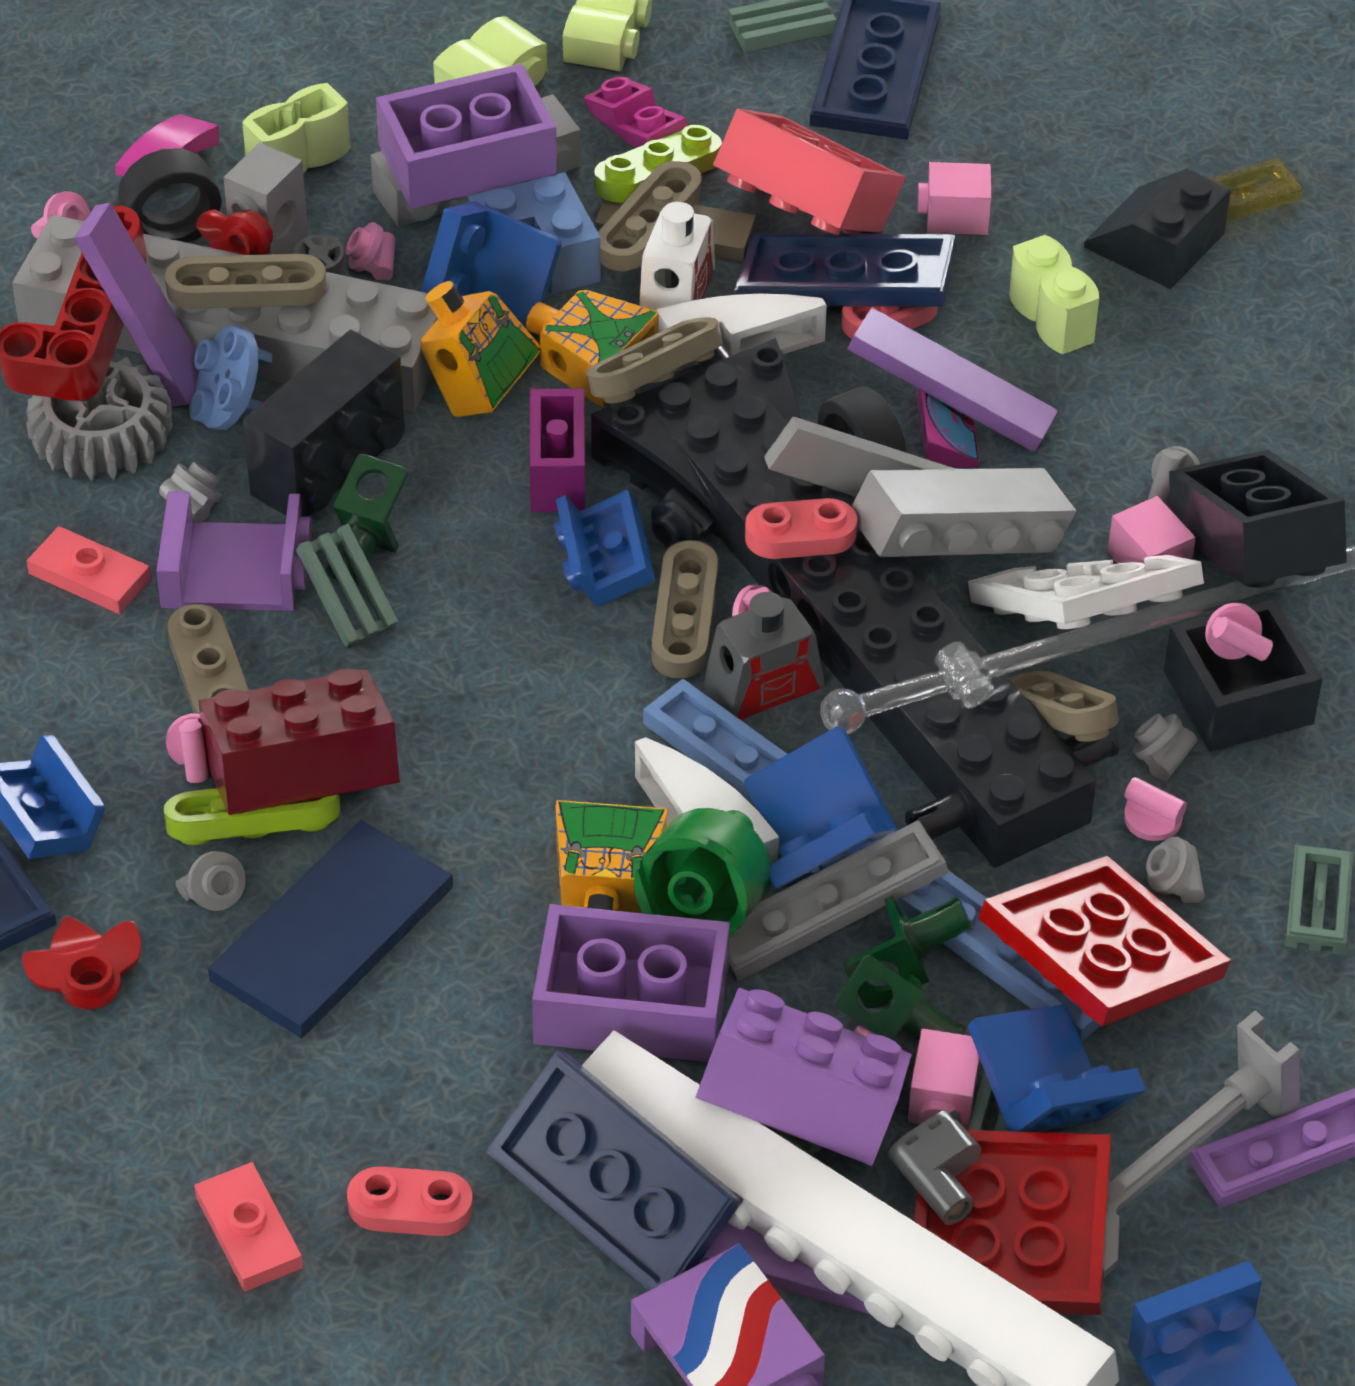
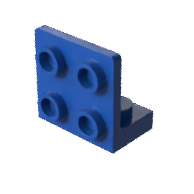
M476 201L444 208L421 292L429 293L434 287L447 281L454 283L461 296L488 291L498 295L526 328V320L532 307L538 302L545 303L562 242L555 236Z
M835 727L744 780V786L756 809L779 836L778 852L781 859L770 864L769 874L775 889L791 886L897 830L844 727Z
M1064 1004L978 1017L968 1025L969 1032L1008 1131L1041 1132L1100 1121L1108 1118L1146 1091L1137 1068L1111 1072L1108 1065L1091 1067L1070 1011Z
M1250 1260L1134 1304L1128 1348L1151 1386H1298L1255 1317L1262 1279Z

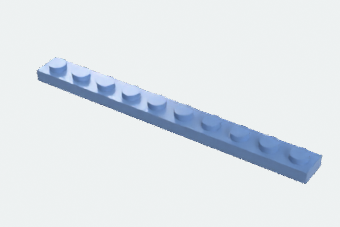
M684 679L680 680L643 709V724L690 759L708 768L735 788L753 805L754 803L744 786V780L787 755L779 747ZM949 870L948 874L896 900L902 914H907L911 919L952 900V897L958 896L971 921L973 931L965 932L942 944L1031 1009L1061 1004L1066 1005L1081 1042L1100 1027L1094 1019L1088 1017L1078 1005L1054 984L1047 981L1038 970L1013 948L1002 942L997 934L978 919L984 900L988 898Z

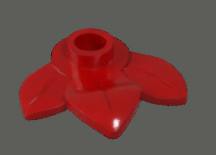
M208 210L198 218L196 223L197 230L211 243L209 247L243 255H268L269 245L273 241V231L267 220L252 210H246L243 213L236 212L231 216L217 210Z
M66 916L53 936L51 950L30 951L22 955L24 971L27 978L34 985L42 989L61 992L64 999L70 1005L79 1009H98L108 1005L118 996L121 989V976L139 962L141 938L136 925L131 920L114 926L101 937L87 925L71 916ZM89 982H97L96 984H93V985H85L86 983H89Z

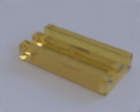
M1279 158L1208 178L1231 190L1237 189L1230 193L1226 223L1301 201L1303 188ZM1278 177V179L1255 185V183Z

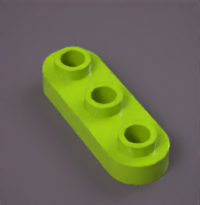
M689 125L683 128V130L661 139L649 141L645 145L623 154L611 156L595 167L594 192L604 200L624 203L657 166L670 161H682L692 164L700 173L709 171L716 167L713 164L721 147V139L705 126Z
M217 788L180 793L170 798L164 805L166 832L170 837L180 840L187 845H201L213 839L239 836L251 839L260 838L273 832L299 829L307 832L319 831L336 820L341 813L340 796L337 794L228 815Z

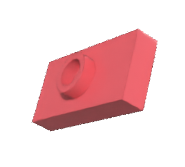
M60 526L26 560L30 575L117 614H121L151 580L150 566Z
M253 1162L194 1185L196 1199L244 1292L303 1269L302 1255Z

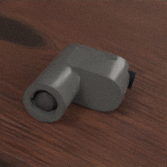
M956 1110L950 1113L941 1111L898 1139L888 1153V1158L945 1225H953L960 1222L972 1210L974 1206L973 1198L955 1177L974 1164L981 1154L980 1145L961 1125V1118Z

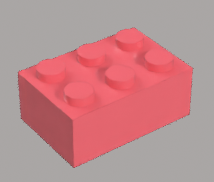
M738 108L735 111L713 164L729 173L727 182L752 193H755L756 189L771 194L769 203L794 214L801 210L813 215L812 225L835 235H839L841 231L847 234H862L863 231L881 233L906 178L781 115Z

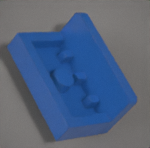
M629 490L623 491L580 512L567 495L556 499L560 520L554 522V528L561 545L567 551L568 559L562 562L565 576L574 591L583 590L595 606H601L656 581L638 502Z
M54 735L40 737L32 760L0 763V819L28 859L82 853L90 849L99 824L102 821L105 806Z

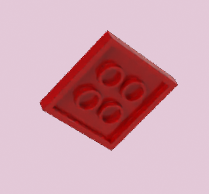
M1108 856L985 899L978 917L979 920L999 936L1002 942L1013 948L1038 970L1047 981L1054 984L1078 1005L1088 1017L1094 1019L1102 1027L1223 979L1231 961Z
M967 1130L980 1145L981 1154L974 1164L955 1178L973 1198L974 1206L972 1210L960 1222L953 1225H945L917 1192L914 1222L1058 1314L1101 1315L1112 1157L1111 1134Z

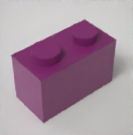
M584 388L530 389L531 512H558L556 499L564 495L569 497L580 512L585 509Z

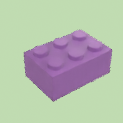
M522 63L376 97L378 145L410 209L557 174L556 126Z
M549 904L532 997L533 1044L595 1051L615 1030L655 1057L709 1062L720 1030L729 968L730 922Z
M738 988L718 1035L695 1098L873 1166L897 1105L912 1054L902 1051L895 1041L877 1034L863 1036L845 1029L840 1021L828 1014L821 1012L806 1014L788 1007L780 997L768 991L755 989L749 992Z

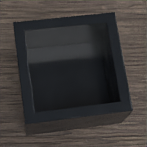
M1275 599L1247 605L1258 614L1261 620V636L1271 640L1273 643L1271 653L1263 661L1250 655L1239 659H1225L1212 651L1205 636L1206 625L1211 615L1170 625L1164 673L1209 752L1309 726L1315 722L1322 677Z

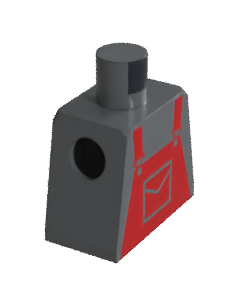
M773 592L756 594L750 601L749 611L722 620L716 626L704 679V687L716 703L740 720L825 687L817 640L813 629L791 599L781 598Z

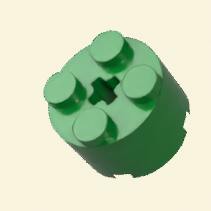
M697 808L686 811L668 824L643 856L634 878V890L638 905L643 914L730 922L731 937L742 926L770 887L771 880L769 874L771 863L769 854L763 841L754 831L751 819L738 810L726 812L714 808Z

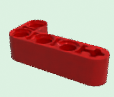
M113 206L146 263L147 250L137 213L125 206ZM82 252L54 326L15 322L6 325L0 330V368L4 381L11 390L49 398L83 401L94 396L102 387L124 324Z

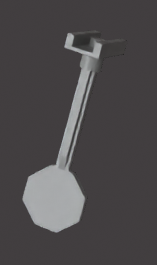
M1256 1010L1237 1025L1238 1070L1224 1081L1225 1087L1110 1182L1104 1278L1118 1267L1120 1217L1117 1213L1243 1108L1249 1110L1258 1103L1274 1119L1300 1109L1299 1049L1292 1042H1289L1276 1053L1267 1045L1264 1040V1018Z

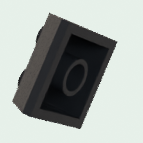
M1189 169L1139 186L1084 241V248L1162 286L1172 289L1225 234L1231 189Z

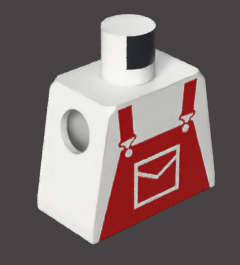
M684 202L669 203L661 210L643 253L639 306L656 311L659 308L703 299L715 270L713 220L710 217L695 214L693 208ZM672 270L679 278V285L674 288H666V286L671 287Z

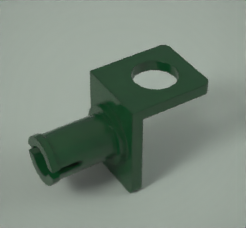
M359 454L350 469L333 508L342 526L349 523L367 561H369L375 546L396 553L399 547L388 518L408 478V472L402 466L366 454ZM371 473H381L387 477L389 482L385 493L375 499L362 497L358 493V485L361 479ZM339 544L337 549L356 586H358L359 581ZM329 564L326 568L327 574L338 581Z
M890 896L884 900L896 937L847 959L843 965L848 977H850L862 958L870 955L880 962L885 961L895 964L899 969L898 974L905 979L910 973L914 974L923 985L930 982L922 960L926 957L925 951L965 932L969 933L973 931V927L958 896L952 897V900L911 919L907 914H902L894 897ZM865 981L857 992L864 1006L868 1009L892 999V989L889 984L874 986Z
M870 955L862 958L834 999L835 1006L875 1034L885 1036L891 1040L902 1030L918 1041L920 1040L921 1029L964 1035L966 1030L963 1025L957 1024L922 1000L925 991L917 976L910 973L905 979ZM881 979L891 986L892 999L886 1008L880 1012H868L858 1004V989L867 980Z

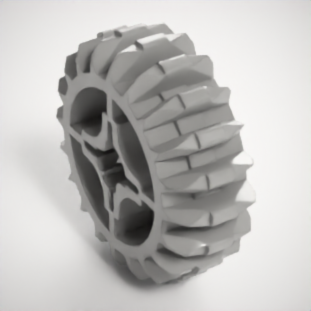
M129 357L123 358L119 362H110L102 387L98 393L89 399L69 401L32 395L33 397L28 399V407L26 409L28 437L32 439V445L38 453L39 460H47L52 471L65 468L70 479L84 471L90 481L93 482L98 473L107 472L114 481L117 471L123 468L135 475L138 461L152 464L155 452L165 451L167 437L171 436L173 426L171 399L161 383L160 376L151 375L146 364L134 367Z

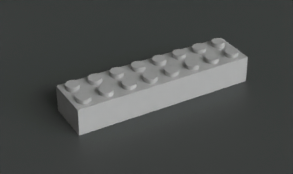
M56 215L50 216L12 282L18 322L55 325L81 255V250L74 237L85 221ZM143 234L147 250L146 265L195 350L203 339L213 340L216 334L227 325L246 327L254 334L259 349L273 353L272 365L262 364L256 378L285 384L347 331L352 329L400 356L403 410L416 411L433 375L420 348L421 338L438 319L425 299L428 293L326 272L327 289L325 294L318 301L306 306L182 308L173 304L166 292L165 272L173 262L185 257L243 254ZM124 325L116 348L140 353Z

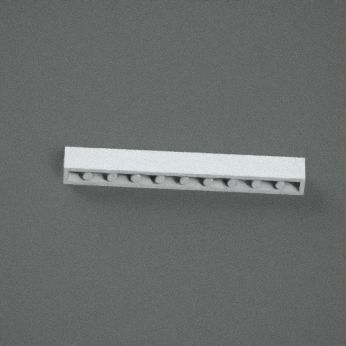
M615 1030L582 1065L743 1199L728 1221L729 1224L741 1230L745 1229L747 1225L764 1236L767 1245L778 1256L789 1262H793L797 1258L814 1269L816 1277L828 1289L840 1295L844 1294L845 1291L849 1292L864 1302L867 1311L883 1325L893 1328L898 1324L913 1334L921 1348L935 1359L946 1361L947 1358H950L965 1368L969 1377L977 1386H1115L1118 1383L1119 1374L1115 1349L759 1122L695 1098L700 1086L698 1083Z

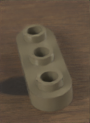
M670 161L657 166L598 231L600 236L599 262L606 268L620 272L640 267L645 247L661 210L672 202H684L693 208L700 200L702 194L700 171L692 164L682 161Z
M308 254L185 257L173 262L165 272L166 292L169 300L173 304L187 309L306 306L321 299L327 289L324 264L318 258Z
M702 317L677 323L594 364L586 371L591 394L595 397H603L606 403L623 402L634 397L636 394L635 389L647 383H658L672 378L675 375V369L687 363H698L712 358L714 350L723 343L718 320Z
M699 541L678 542L669 547L663 556L652 634L651 658L654 667L663 675L671 678L692 677L704 669L708 660L718 581V556L713 548Z
M190 604L176 610L170 616L167 624L169 643L194 714H200L198 700L212 698L222 691L231 689L249 691L223 617L219 611L204 604Z
M1032 671L1009 677L1012 683L1053 730L1075 735L1077 741L1090 742L1105 738L1110 734L1109 729L1119 722L1116 698L1110 693L1049 671Z

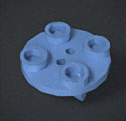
M227 325L216 334L213 340L203 339L196 349L194 364L196 369L199 370L196 392L190 402L189 414L193 421L201 422L207 428L227 430L237 423L240 418L244 419L263 403L251 399L255 388L258 370L261 369L262 364L272 365L273 353L259 349L254 334L248 328L240 325Z

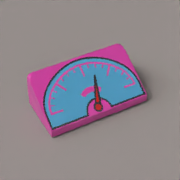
M917 388L924 458L952 468H979L980 459L974 419Z

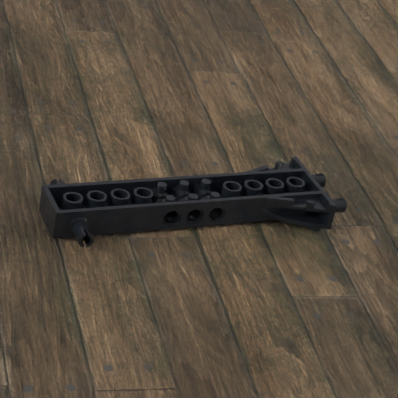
M776 338L735 355H732L722 343L721 346L714 350L712 358L698 362L702 367L701 369L643 393L637 388L635 389V396L631 399L619 403H608L609 407L591 414V458L604 466L611 462L630 474V482L642 490L650 486L665 496L674 487L680 489L717 522L711 533L719 537L759 585L767 587L781 598L792 600L814 631L820 659L935 796L936 800L906 812L905 822L907 826L919 820L931 840L960 827L995 869L1091 823L1096 778L1086 767L1119 753V742L1114 730L1111 728L1109 729L1110 734L1107 737L1090 742L1077 741L1075 735L1065 740L1059 737L903 556L879 557L858 526L854 544L846 551L838 554L769 559L756 555L748 548L745 541L746 517L752 509L759 505L774 502L831 498L844 501L852 507L855 501L849 494L769 470L764 456L791 418L794 416L801 419L795 394L783 360V352L779 348Z

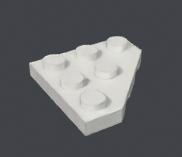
M1170 555L1145 557L1144 564L1127 562L1113 565V560L1068 563L1066 566L1067 571L1064 569L1036 571V566L1012 568L968 581L971 603L993 607L995 614L1025 615V620L1029 622L1053 621L1056 622L1059 629L1085 627L1091 623L1090 617L1102 613L1109 616L1129 614L1137 610L1136 603L1146 600L1152 602L1176 600L1183 596V589L1204 584L1201 561Z

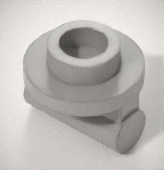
M1172 446L1160 451L1152 463L1153 483L1147 500L1158 496L1168 506L1170 502L1169 471L1199 465L1200 462L1190 450L1181 446Z
M193 461L189 468L178 463L172 477L161 484L159 494L167 501L168 491H190L193 522H203L208 519L210 509L214 503H218L223 496L215 488L220 479L195 461Z
M1155 714L1135 732L1134 737L1138 742L1133 748V753L1139 760L1143 759L1147 763L1151 775L1167 781L1195 746L1197 737L1191 730L1182 726V721L1176 714H1171L1165 718L1160 714Z
M1170 837L1151 851L1147 859L1146 870L1148 883L1152 890L1163 895L1174 893L1180 896L1184 903H1200L1204 899L1205 894L1195 846L1179 837Z
M211 851L200 856L191 866L189 874L176 880L175 884L178 892L186 901L193 899L203 908L220 911L233 906L239 900L245 888L246 876L242 864L233 855L222 851Z

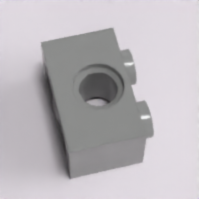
M259 142L223 177L227 215L231 216L236 212L243 213L246 210L259 213L267 220L273 231V241L269 245L268 255L291 254L296 244L303 238L308 237L302 160Z

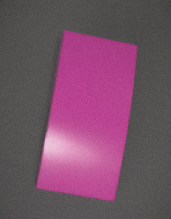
M627 77L611 78L603 82L600 89L584 97L585 105L592 114L634 148L681 131L687 126L686 117L655 105L652 88L634 82Z
M181 114L171 117L146 132L124 153L115 165V175L123 177L128 168L144 155L161 149L182 148L198 154L199 151L219 145V125Z

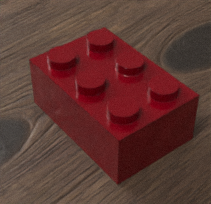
M340 669L332 672L327 677L305 681L285 679L276 682L272 687L250 691L231 689L222 691L215 697L198 700L208 768L228 815L400 783L395 722L368 669L359 671L355 669Z

